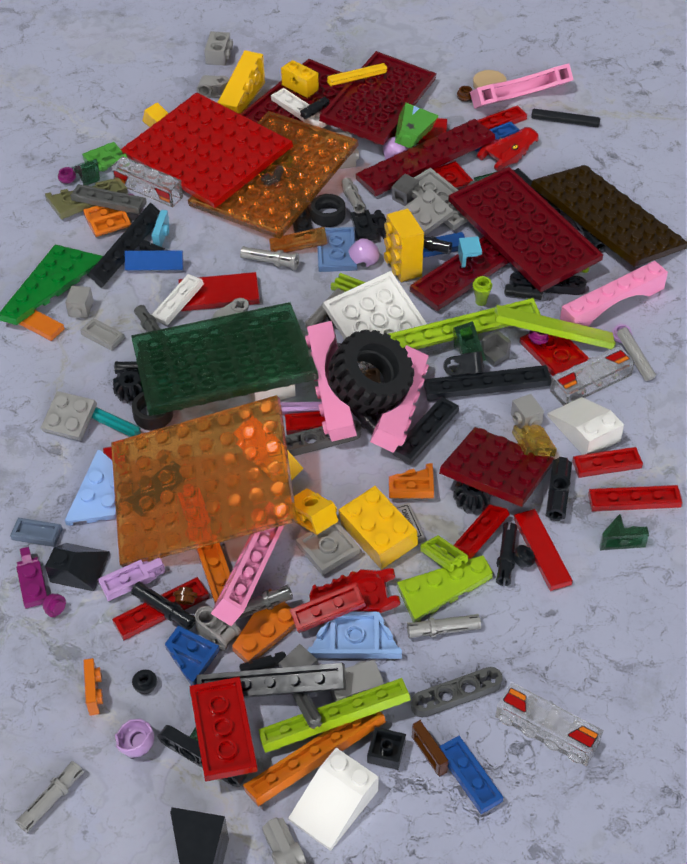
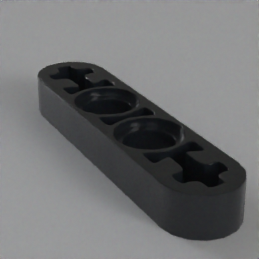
M519 271L513 272L510 275L509 284L514 285V287L520 285L535 289ZM571 276L560 282L561 286L554 285L544 290L543 293L581 295L585 292L587 282L581 276Z
M165 725L157 736L160 742L203 768L199 742L176 728ZM247 774L222 778V780L238 788L246 779Z

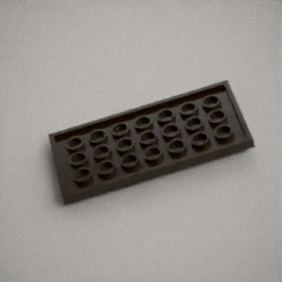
M581 165L532 181L531 187L633 267L687 248V241L681 235L676 234L666 224H663L654 215L644 210L641 205L636 204L626 194L620 192L614 185L608 183L602 176L592 171L589 166Z

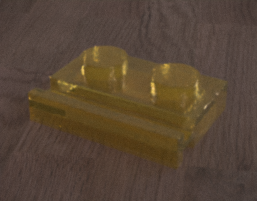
M517 425L513 426L512 434L525 455L533 452L537 456L555 457L557 448L543 427L539 425L523 426L522 428H518Z

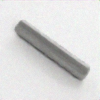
M339 288L336 289L325 301L344 293V291ZM322 305L305 321L306 328L320 324L327 317V313Z
M624 327L618 330L617 336L644 380L650 381L654 379L656 373L628 328Z

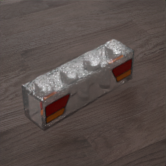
M124 156L112 165L113 178H120L127 189L172 208L183 198L180 179Z
M617 346L579 365H574L571 369L557 373L552 377L550 392L563 406L581 397L586 398L631 376L635 361L620 346Z
M511 682L497 704L495 717L504 725L515 727L529 738L539 740L550 750L561 752L574 763H581L587 767L601 742L604 730Z

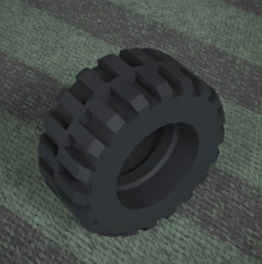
M370 330L356 331L346 337L333 354L328 367L330 371L328 374L329 380L333 382L331 386L334 392L337 391L339 394L338 398L348 403L347 405L351 409L354 407L358 412L364 413L367 411L371 415H376L377 412L378 414L386 413L400 402L412 386L414 368L411 367L413 365L411 357L407 356V350L405 347L402 348L400 346V342L397 339L394 341L390 338L391 335L384 333V335L380 334V331L372 330V332ZM357 361H364L375 366L381 372L385 383L374 382L367 378L360 370Z

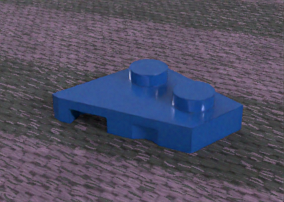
M179 625L165 643L166 650L191 686L197 684V675L204 674L220 651L219 645Z

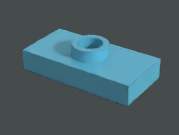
M168 210L160 211L152 232L153 244L160 247L163 245L165 236L169 235Z

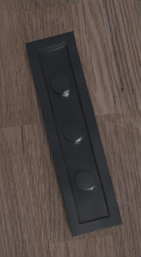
M441 396L407 433L402 447L398 445L393 455L411 465L458 413L459 405Z

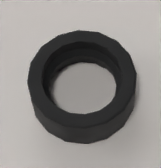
M322 194L311 201L310 215L315 224L322 227H334L344 221L346 214L345 202L340 196ZM323 208H334L337 211L332 213H323L319 210Z
M147 390L138 394L132 402L134 421L139 427L147 430H157L165 427L171 422L173 417L172 401L168 394L159 390ZM157 404L165 407L162 412L156 415H144L140 412L149 405Z

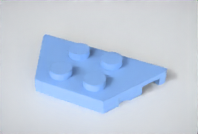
M97 450L65 518V524L68 526L73 525V522L79 521L92 523L98 520L116 519L129 491L132 478L101 450Z
M350 612L326 622L317 633V638L313 645L308 648V651L315 658L402 659V650L396 645L391 631L384 625V620L379 612Z

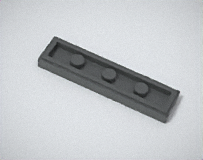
M80 184L77 185L70 195L72 201L139 215L147 204L144 197Z

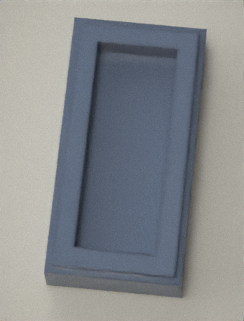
M18 517L10 537L14 541L55 547L62 531V525Z

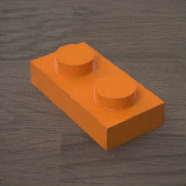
M93 658L85 659L83 662L86 705L90 716L100 714L99 704H103L102 689H98V682H102L101 668H96Z

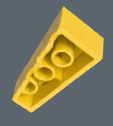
M244 50L217 103L239 114L248 108L265 84L263 54Z

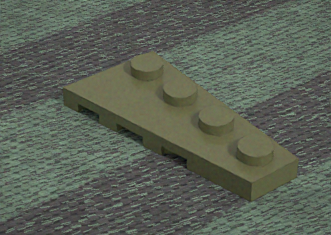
M120 178L96 182L95 186H92L125 194L128 193L127 187ZM68 189L60 190L61 193L54 195L51 192L45 193L46 200L60 219L70 217L82 212L84 209L96 206L72 201L70 195L73 191H68Z

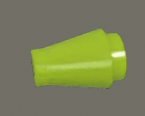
M480 276L473 282L475 303L479 306L487 304V299L493 286L488 277Z

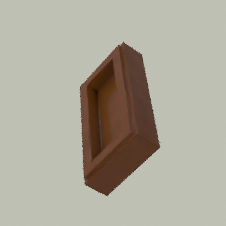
M421 720L413 723L412 739L439 777L444 775L448 770V759Z

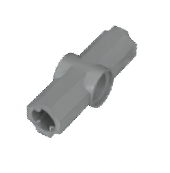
M273 818L262 826L263 834L272 850L274 864H306L303 852L298 842H294L283 818Z

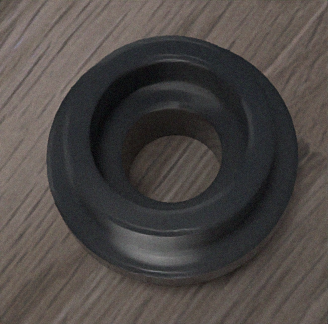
M519 545L515 549L513 558L518 566L525 568L535 563V555L531 548Z
M151 670L138 671L132 678L133 688L141 694L152 692L157 685L155 673ZM143 679H148L146 682H140Z

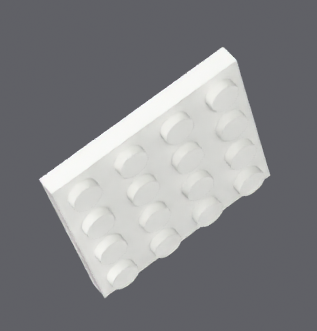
M391 271L323 302L322 305L344 340L352 333L360 332L361 330H370V332L377 330L380 331V334L384 335V333L389 334L427 324ZM359 361L363 369L374 367L370 363Z

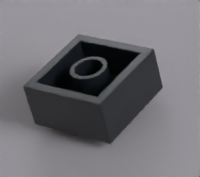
M375 727L367 754V763L399 770L406 743V734Z

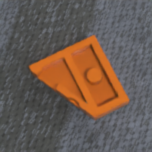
M433 463L426 464V469L417 472L413 468L402 474L389 476V498H434Z

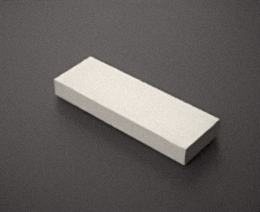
M187 274L152 315L158 322L168 326L204 285L203 280Z

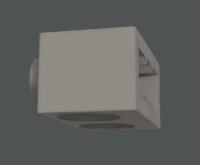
M210 31L204 50L207 65H226L227 59H230V49H233V39H230V32Z

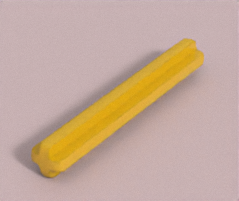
M385 63L330 75L327 77V83L330 86L384 74L387 72V66Z

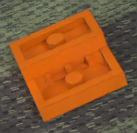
M94 206L83 210L84 216L95 237L118 231L131 225L125 211L101 206Z

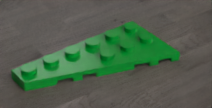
M55 244L0 311V321L18 325L32 315L37 307L47 305L53 296H60L69 290L71 286L79 283L80 278L88 274L103 256Z

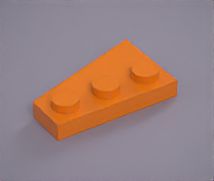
M286 602L275 605L271 610L265 609L254 613L232 645L233 652L244 662L249 661V664L252 663V660L260 658L296 628L290 613L292 608Z

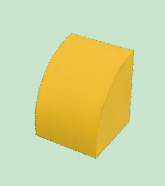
M157 102L144 110L142 121L151 127L168 112Z

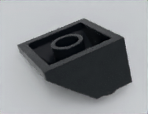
M70 543L54 547L45 565L50 583L94 591L109 558L110 551Z

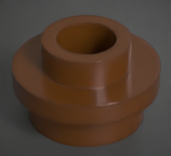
M461 86L457 91V97L462 101L471 100L470 92L473 91L470 86Z
M179 587L178 591L173 592V596L178 604L192 605L197 598V593L193 592L192 588Z

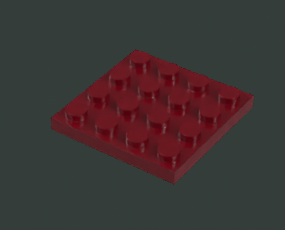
M474 427L440 466L439 474L522 507L550 470L555 458L548 456L544 452L530 449L524 444H518L503 436L492 434L483 428Z

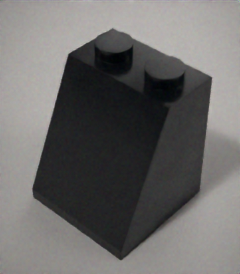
M172 807L170 814L179 864H223L229 842L225 816Z

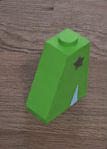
M405 103L399 114L395 143L408 148L415 146L431 131L438 115Z

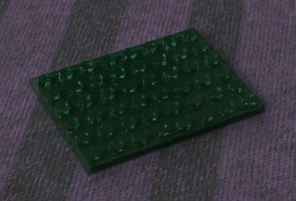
M291 302L131 335L149 416L319 379L318 371Z

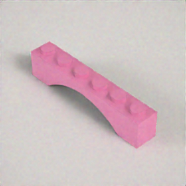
M565 64L518 79L479 87L471 91L470 95L474 109L567 84L573 81L570 65Z
M653 261L563 305L560 320L589 326L605 310L623 299L635 295L651 296L663 290L668 271L656 261Z
M332 321L308 326L309 335H306L305 339L308 348L311 347L312 352H308L311 365L315 364L312 374L314 381H318L319 385L315 387L317 398L322 400V403L319 404L321 417L325 416L326 420L322 422L325 435L329 434L332 442L357 436L350 407L343 403L329 387L328 367L333 354L338 349Z
M407 345L405 346L408 352L407 356L411 357L413 363L411 367L414 368L413 384L401 399V404L398 407L382 414L370 440L371 443L393 453L398 445L402 447L407 434L404 431L407 432L412 420L409 417H412L416 408L413 403H416L420 396L418 389H421L425 380L422 376H425L429 367L426 364L429 355Z

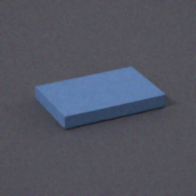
M354 227L317 228L319 272L357 271V264L349 255V249L355 243Z

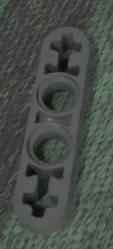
M354 420L357 436L333 442L325 436L323 426L284 436L281 442L293 456L355 441L361 436V424ZM308 438L316 439L314 443L305 442Z
M486 667L419 691L412 697V712L418 717H428L494 693L501 687L502 673L495 667ZM490 676L491 679H495V683L487 680V677ZM470 683L475 687V690L468 693L463 691L461 687L463 684ZM444 691L449 692L452 695V699L444 701L439 698V694ZM422 701L424 704H427V707L423 708L422 705H418V702Z

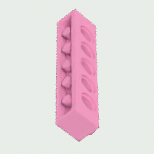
M269 503L258 517L211 612L213 616L230 626L244 612L289 517L288 513L272 503Z

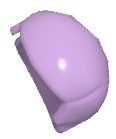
M396 136L389 138L383 145V153L385 159H388L409 148L395 143Z
M359 239L349 249V255L356 264L364 262L366 267L378 262L380 256L379 249L375 243L368 239Z
M130 719L115 734L116 747L121 753L130 758L146 754L154 742L152 726L142 719Z

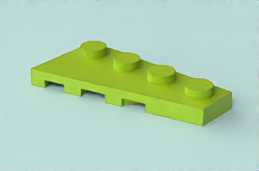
M484 555L469 559L465 564L461 562V566L458 568L454 566V570L451 572L443 567L397 582V589L412 621L420 622L421 618L437 612L439 607L444 604L454 602L461 594L469 593L491 580L493 572Z

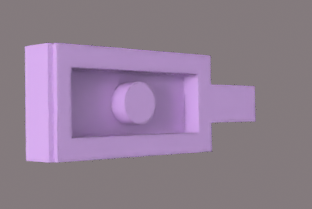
M160 558L151 562L139 560L99 578L98 582L107 601H110L130 592L132 587L139 581L145 585L155 580L157 576L165 573V567Z

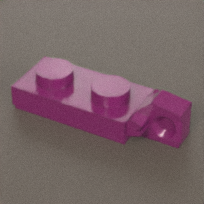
M29 546L20 549L22 561L17 562L16 567L25 609L43 604L44 599L47 597L40 561H38V557L32 558Z

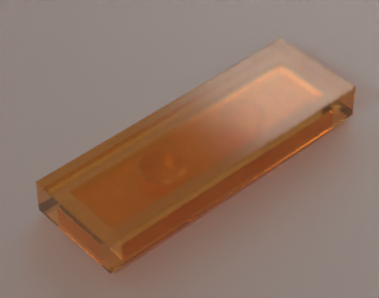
M325 227L269 239L270 249L273 252L283 250L285 253L328 244Z

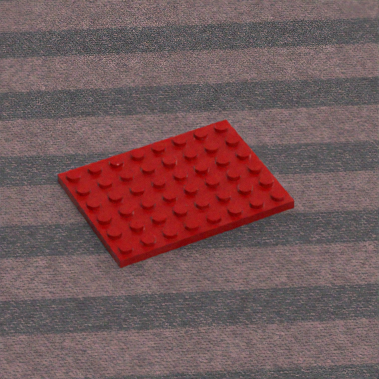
M195 93L120 150L122 154L127 155L129 160L209 206L216 208L291 149L293 143L284 136L199 93Z

